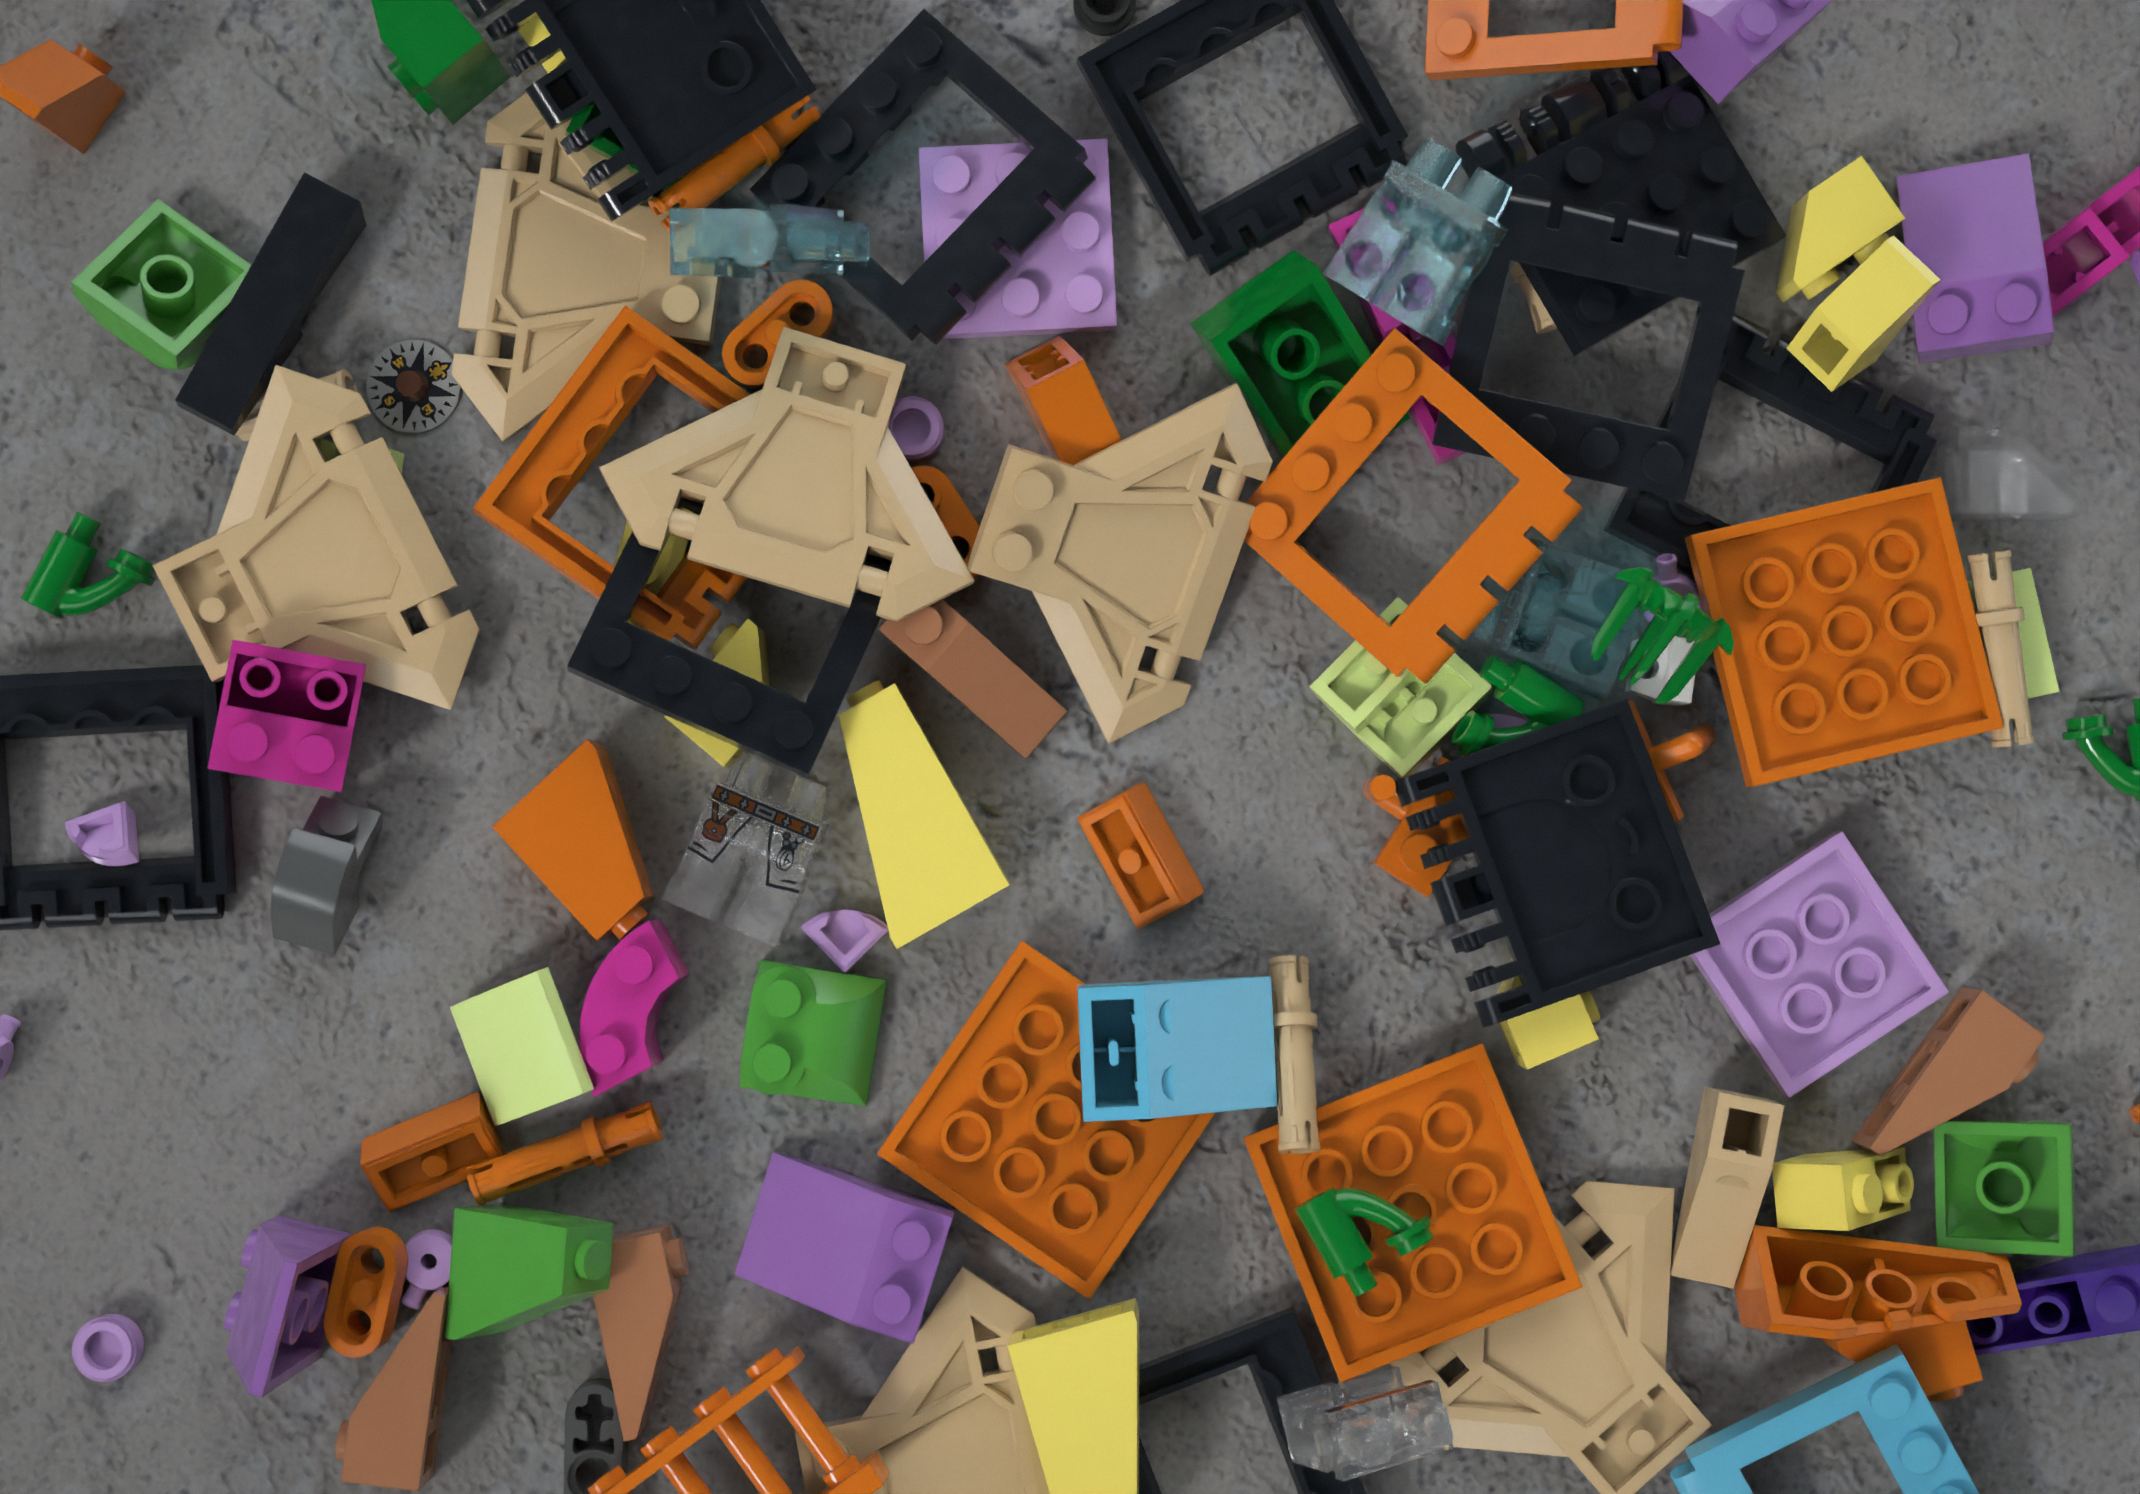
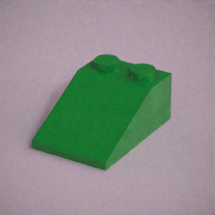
M371 0L380 38L396 57L395 60L387 65V68L428 115L439 108L454 125L510 78V75L482 36L451 0Z
M1294 250L1190 323L1229 385L1238 384L1252 417L1282 459L1372 355L1317 264ZM1407 412L1391 431L1410 419Z

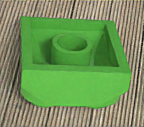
M157 199L73 279L71 284L73 295L103 328L154 364L165 369L179 370L196 364L208 343V338L213 334L251 264Z
M764 959L760 960L752 989L741 1054L739 1087L754 1089L768 1095L786 1094L867 1106L888 979Z
M1948 1120L1934 1128L1936 1247L1989 1253L2074 1256L2075 1182L2072 1123L2049 1122L2045 1120H2031L2027 1122Z

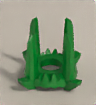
M1642 567L1624 569L1613 576V578L1627 583L1593 639L1591 656L1593 661L1599 660L1636 607H1640L1639 610L1642 613L1650 610V613L1654 614V616L1625 660L1618 680L1623 681L1642 658L1629 681L1630 684L1634 685L1649 671L1676 634L1679 638L1686 635V642L1691 643L1694 641V643L1655 699L1657 704L1667 703L1679 695L1718 646L1727 655L1732 654L1734 643L1731 628L1723 618L1719 617L1715 621L1706 612L1697 607L1699 598L1690 591L1683 596L1669 587H1663L1660 582L1651 578L1652 570Z

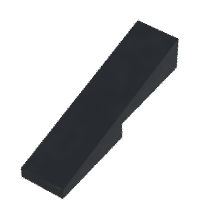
M305 172L303 173L176 397L175 401L178 407L235 436L267 389L275 365L282 367L303 336L299 325L366 227L359 200Z

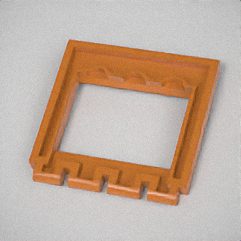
M1428 0L1425 74L1433 81L1657 65L1658 52L1675 51L1682 47L1683 1L1616 0L1615 28L1488 37L1489 0Z
M626 305L473 507V512L598 600L615 567L550 522V519L647 388L659 374L712 413L751 395ZM687 552L656 596L644 588L629 621L635 626L668 641L675 637L689 648L696 650L722 614L718 608L703 598L704 594L708 591L719 600L729 604L748 577L688 560Z
M1394 328L1267 476L1266 481H1263L1246 501V503L1252 504L1256 508L1249 522V528L1244 541L1396 677H1400L1408 669L1419 680L1427 684L1457 651L1439 632L1447 626L1460 638L1466 640L1500 602L1482 585L1490 576L1509 592L1544 553L1526 537V534L1534 527L1553 543L1581 512L1583 507L1565 492L1574 481L1399 330ZM1423 395L1431 405L1437 407L1505 466L1514 477L1520 480L1395 622L1390 625L1296 540L1419 397Z

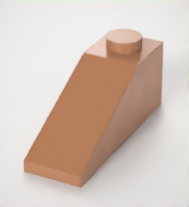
M943 599L898 622L887 619L878 629L885 638L1025 759L1028 758L1067 713L1066 709Z
M1960 987L1851 1142L1863 1150L1881 1156L2006 1091L2013 1082H2021L2034 1069L2039 1059V1053L2036 1050L2046 1036L1983 990Z
M670 1223L614 1235L612 1240L609 1289L593 1295L624 1442L637 1439L648 1423L683 1287L681 1277L689 1275V1263L685 1244L681 1237L673 1239Z
M449 1285L440 1288L431 1295L349 1416V1420H344L341 1423L335 1445V1458L343 1460L340 1482L418 1492L434 1477L452 1340L445 1338Z

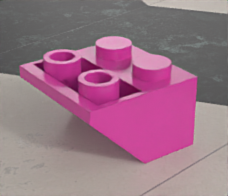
M232 640L207 769L342 792L366 664Z

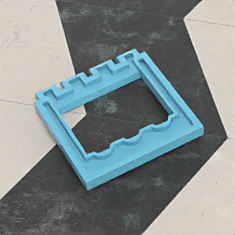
M1897 1344L1686 1447L1685 1451L1689 1460L1679 1464L1670 1472V1478L1679 1494H1753L1740 1471L1741 1468L1859 1411L1903 1494H1979Z

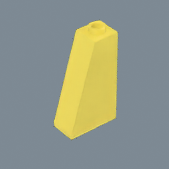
M878 680L847 697L846 700L851 708L839 714V719L890 939L896 949L1011 884L900 688L894 683L884 689Z
M1136 1298L1013 1332L1007 1347L1050 1494H1139V1308Z

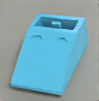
M1271 976L1077 984L1083 1122L1153 1119L1277 1106Z

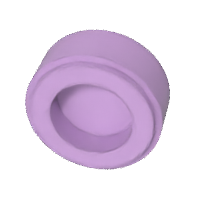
M908 396L896 401L888 428L907 462H920L930 458L938 451L944 439V424L940 412L931 402L921 397Z
M105 1314L89 1321L77 1332L72 1345V1356L78 1370L85 1377L97 1382H111L128 1374L139 1364L144 1352V1339L141 1330L134 1321L120 1314Z

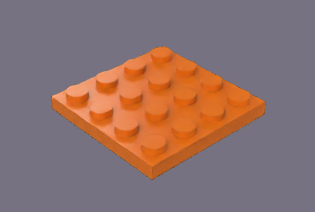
M1941 477L1693 534L1685 538L1702 611L1706 612L1715 621L1719 617L1723 618L1732 632L1734 643L1732 654L1727 655L1718 646L1713 651L1746 788L2004 728Z
M1021 940L885 1140L877 1155L1090 1300L1216 1112L1153 1119L1083 1122L1077 984L1086 983Z
M1483 1043L1476 1044L1317 1107V1127L1320 1151L1292 1154L1290 1150V1153L1287 1154L1279 1153V1123L1243 1136L1340 1383L1583 1287ZM1331 1187H1334L1335 1190L1342 1188L1363 1190L1402 1209L1414 1219L1428 1215L1432 1222L1428 1227L1434 1238L1414 1251L1400 1256L1395 1246L1389 1247L1385 1241L1393 1233L1391 1230L1363 1217H1353L1355 1225L1373 1254V1257L1366 1263L1378 1283L1377 1286L1368 1292L1355 1297L1343 1275L1335 1279L1333 1278L1294 1209Z

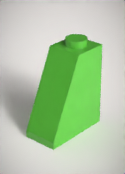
M505 1203L454 1208L445 1338L459 1340L503 1333L609 1289L614 1223Z

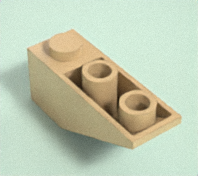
M1704 1086L1671 1256L1670 1276L1734 1288L1773 1169L1784 1105L1768 1098Z

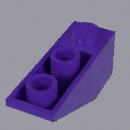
M2140 1244L2084 1253L2014 1273V1279L2022 1302L2018 1313L1966 1320L1976 1356L2139 1331Z

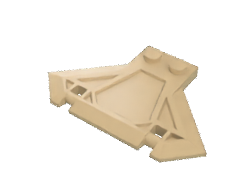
M527 92L487 121L485 144L503 148L501 168H481L458 322L459 329L477 332L474 355L454 353L451 371L453 378L504 443L547 410L625 305L675 341L712 346L725 260L723 257H725L730 224L727 217L699 213L681 227L679 232L672 234L660 222L675 210L668 209L656 217L648 203L653 196L611 222L597 199L635 175V173L624 169L590 190L582 177L588 173L592 166L604 159L608 160V158L588 147L578 153L573 152L567 155L559 142L567 137L565 135L566 129L572 118L551 130ZM529 152L542 154L539 174L526 172ZM502 336L515 338L512 360L499 358Z
M783 326L762 390L599 467L640 545L662 551L668 533L692 540L687 556L688 560L849 608L855 591H863L881 597L876 616L895 622L973 584L975 581L888 428L905 376L906 364ZM683 498L703 504L701 514L697 515L677 509L680 499ZM867 554L892 561L889 572L864 565Z
M275 365L217 534L152 566L212 682H219L225 679L232 640L366 664L363 682L452 710L480 628L470 609L456 616H451L441 595L457 587L458 584L384 438L381 437L364 444L354 424L371 414L362 394ZM331 435L341 455L326 461L317 441ZM418 607L428 629L414 634L404 613Z
M1237 383L1074 465L1008 444L967 563V568L970 572L1032 591L1108 744L1185 705L1191 684L1174 678L1182 656L1199 661L1202 658L1246 537L1249 522L1256 508L1252 504L1240 501V494L1247 476L1265 482L1273 460ZM1211 465L1222 468L1215 491L1203 488ZM1146 646L1157 649L1150 670L1139 666Z
M1586 1181L1576 1189L1571 1196L1583 1211L1565 1227L1555 1216L1554 1218L1583 1287L1427 1348L1421 1353L1417 1352L1391 1362L1388 1392L1428 1380L1433 1382L1421 1386L1429 1391V1394L1423 1395L1415 1389H1410L1411 1399L1403 1401L1402 1393L1389 1395L1391 1405H1387L1386 1441L1569 1457L1600 1494H1634L1712 1426L1666 1373L1675 1188ZM1601 1230L1610 1242L1593 1257H1590L1582 1246ZM1457 1356L1466 1368L1446 1384L1438 1375V1372Z
M964 1266L961 1267L918 1331L914 1344L910 1343L863 1415L824 1423L847 1456L854 1453L857 1459L861 1461L873 1451H876L890 1470L885 1484L872 1494H1050L1007 1347L1013 1332L1037 1326L1035 1315ZM995 1347L999 1369L984 1371L980 1350ZM796 1431L795 1438L806 1494H817L827 1487L822 1479L826 1472Z

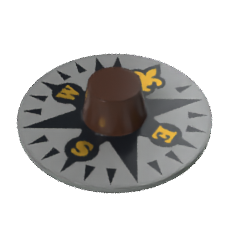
M404 340L387 347L372 363L366 381L367 398L375 415L390 428L403 433H423L439 427L456 409L461 393V387L451 375L452 358L437 345L423 340Z

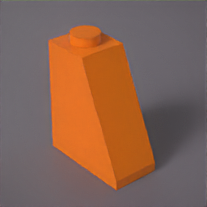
M1060 335L1004 363L1053 459L1074 465L1122 441L1085 360Z
M586 739L496 822L492 828L596 941L608 939L613 934L619 940H622L649 916L643 906L654 897V893L608 752L598 741Z

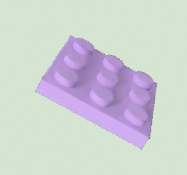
M1107 138L1076 140L1085 148L1088 159L1083 164L1093 173L1096 180L1065 212L1048 199L1043 206L1049 210L1056 221L1021 258L1005 245L998 251L1008 260L1012 267L977 303L972 302L961 291L954 297L965 308L967 314L943 339L1117 331ZM1002 143L919 148L924 262L1031 152L1025 144Z
M1834 831L1711 912L1709 915L1720 944L1690 955L1782 1096L1788 1098L1949 993L1843 831Z

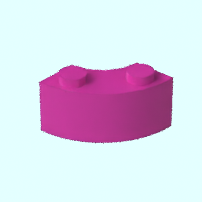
M661 919L649 920L637 927L610 951L599 966L585 996L580 1019L579 1045L582 1058L594 1090H591L594 1097L664 1061L657 1040L659 1012L670 991L687 978L690 973Z

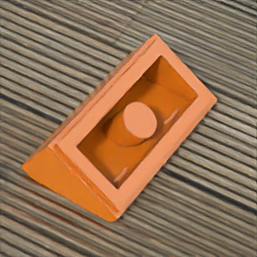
M1142 782L1077 818L1137 929L1186 905L1203 894L1202 884L1145 783Z
M475 1092L367 1136L361 1142L360 1167L388 1212H392L467 1181V1166L505 1154V1151L484 1100L478 1092Z

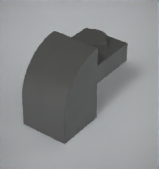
M320 796L303 829L293 828L277 868L271 897L273 938L328 954H336L360 906L358 875L382 830L381 812Z

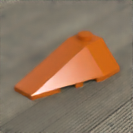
M1754 1225L1734 1285L1741 1326L1767 1332L1833 1340L2014 1314L2019 1312L2022 1305L2007 1255Z

